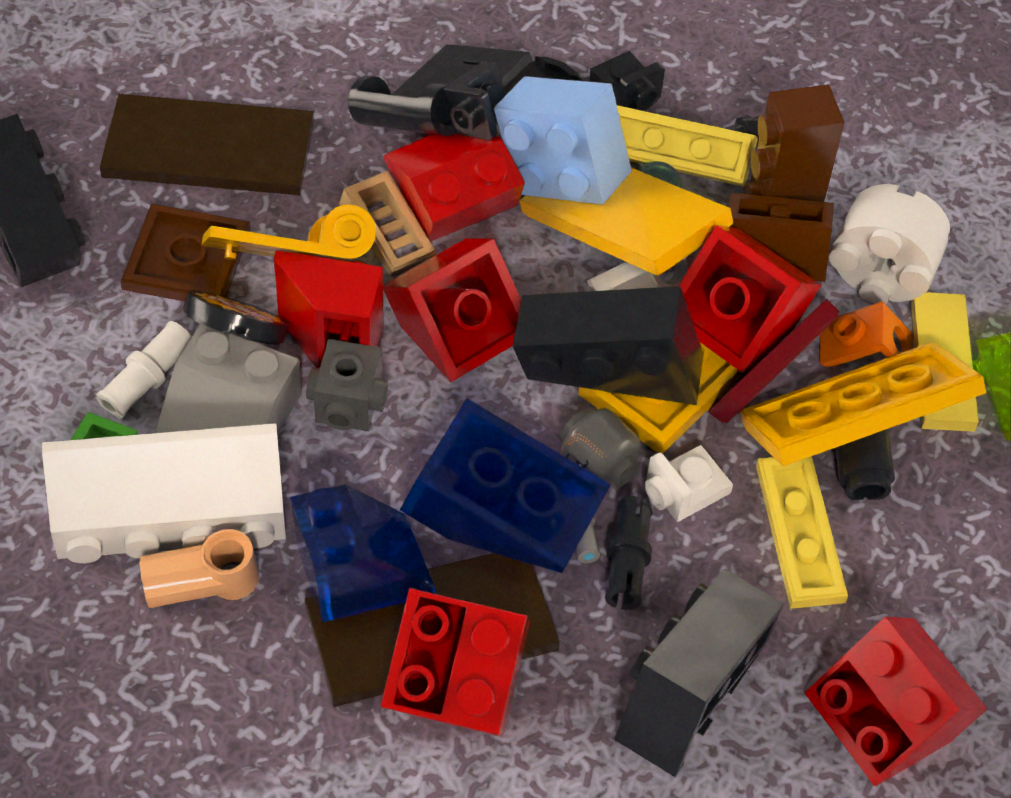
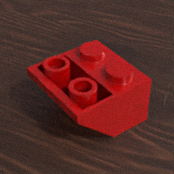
M276 250L274 269L278 316L290 323L288 333L316 368L321 367L328 339L379 347L384 330L383 267L368 265L361 261H343L311 254Z
M409 588L380 707L503 737L530 626L528 616Z
M885 616L804 692L874 786H878L952 742L988 709L915 618Z

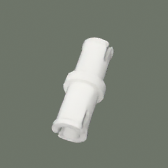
M169 321L165 328L141 352L133 351L127 357V366L103 390L96 394L99 404L117 418L123 419L130 408L151 387L158 389L166 380L164 374L175 364L192 336L178 323Z

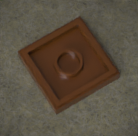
M151 203L120 281L122 290L185 301L189 290L205 291L227 297L243 252L232 250V253H237L236 259H225V249L202 246V237L210 226L250 232V221Z

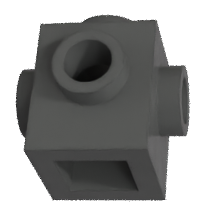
M328 339L321 367L311 368L307 382L306 398L314 400L316 423L327 424L338 430L357 429L369 432L374 411L383 412L387 398L388 380L382 379V348Z

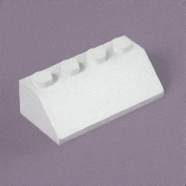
M276 423L42 443L50 531L58 559L68 558L75 563H91L98 560L101 555L126 553L133 558H140V556L156 554L159 550L203 545L209 536L223 529H234L243 532L250 539L253 548L266 547L274 540L286 539Z

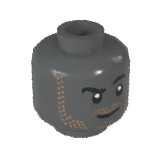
M606 408L594 411L584 409L573 416L561 431V459L575 474H578L579 478L587 486L593 489H602L613 483L619 488L627 484L638 472L640 463L637 459L641 451V440L612 411Z

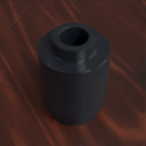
M888 429L835 448L840 486L846 488L847 497L850 500H863L864 498H868V500H881L891 493V484L895 480V472Z

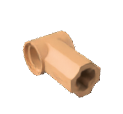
M223 529L213 533L205 540L203 545L140 556L141 578L148 608L215 595L226 600H238L253 592L259 582V571L251 541L243 532L234 529ZM230 562L241 563L237 567L230 570L220 569L222 566Z

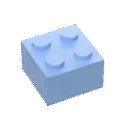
M524 76L494 107L502 140L525 182L521 195L603 205L632 172L613 87L610 83Z

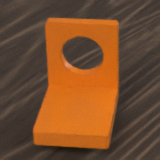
M882 301L840 315L820 334V364L826 367H835L878 352H882L888 358L900 353L894 342L893 331L899 339L901 353L913 349V333Z

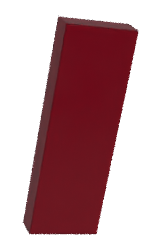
M828 299L822 302L708 412L720 422L728 423L839 317L837 315L839 310Z

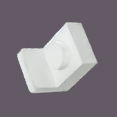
M702 445L671 461H668L661 452L650 457L645 482L647 495L657 509L663 510L666 508L677 522L729 495L732 491V482Z

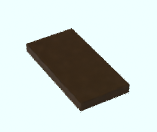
M118 94L100 164L101 178L301 196L314 125V111Z
M526 545L305 598L306 612L333 707L384 694L409 588L527 615L530 620V626L522 660L559 651L560 641Z

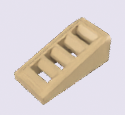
M388 171L343 189L339 203L340 206L346 204L356 205L371 215L376 227V237L371 250L391 276L437 255V252ZM382 201L384 203V207L369 212L367 207ZM391 215L396 219L380 227L376 224V221ZM401 229L406 232V235L389 242L384 237ZM411 243H414L419 249L398 259L393 251Z

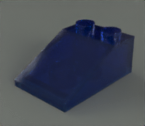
M467 398L414 482L400 511L446 539L562 573L611 484Z

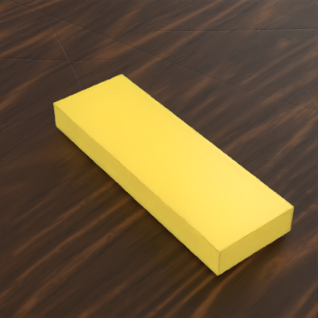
M617 106L629 161L737 186H745L751 167V152L755 150L758 141L755 135Z
M926 292L920 297L911 300L915 348L935 342L973 369L965 295ZM976 397L922 416V429L975 432L979 423Z
M812 456L786 466H782L774 457L758 458L756 469L790 609L846 603L848 594Z

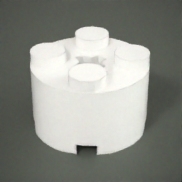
M880 184L860 192L846 216L829 255L831 265L836 268L840 276L851 287L859 289L860 298L875 304L882 301L887 304L889 300L893 302L909 301L926 293L948 243L950 223L942 208L930 197L918 191L915 192L914 197L897 192L899 185Z

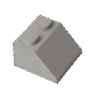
M200 324L175 362L155 433L276 423L278 435L302 394L299 359L226 331L224 333Z

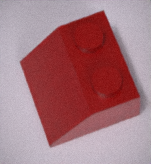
M456 133L451 136L432 134L384 154L383 158L401 194L430 242L517 206L525 185L503 140L498 136L491 140Z
M716 225L678 286L682 288L700 343L744 374L748 373L795 328L822 285L740 228Z
M465 238L383 285V291L400 327L450 382L455 381L513 346L522 300L494 238Z

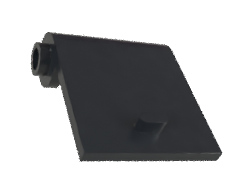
M446 44L393 94H391L385 81L379 77L363 76L357 79L352 85L348 96L349 112L352 118L362 125L451 136L455 134V129L450 118V111L443 90L445 87L482 61L498 63L503 86L505 87L533 59L530 52Z

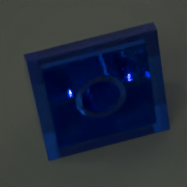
M347 484L331 488H321L290 497L297 546L322 622L404 603L407 600L409 588L435 594L434 583L406 514Z

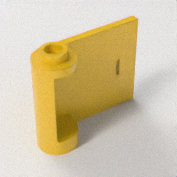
M346 204L334 208L327 215L318 219L311 226L307 241L210 226L203 234L201 245L225 249L224 258L230 260L236 259L237 253H232V250L274 257L276 250L351 261L364 255L372 247L376 237V227L371 215L366 210L356 205Z

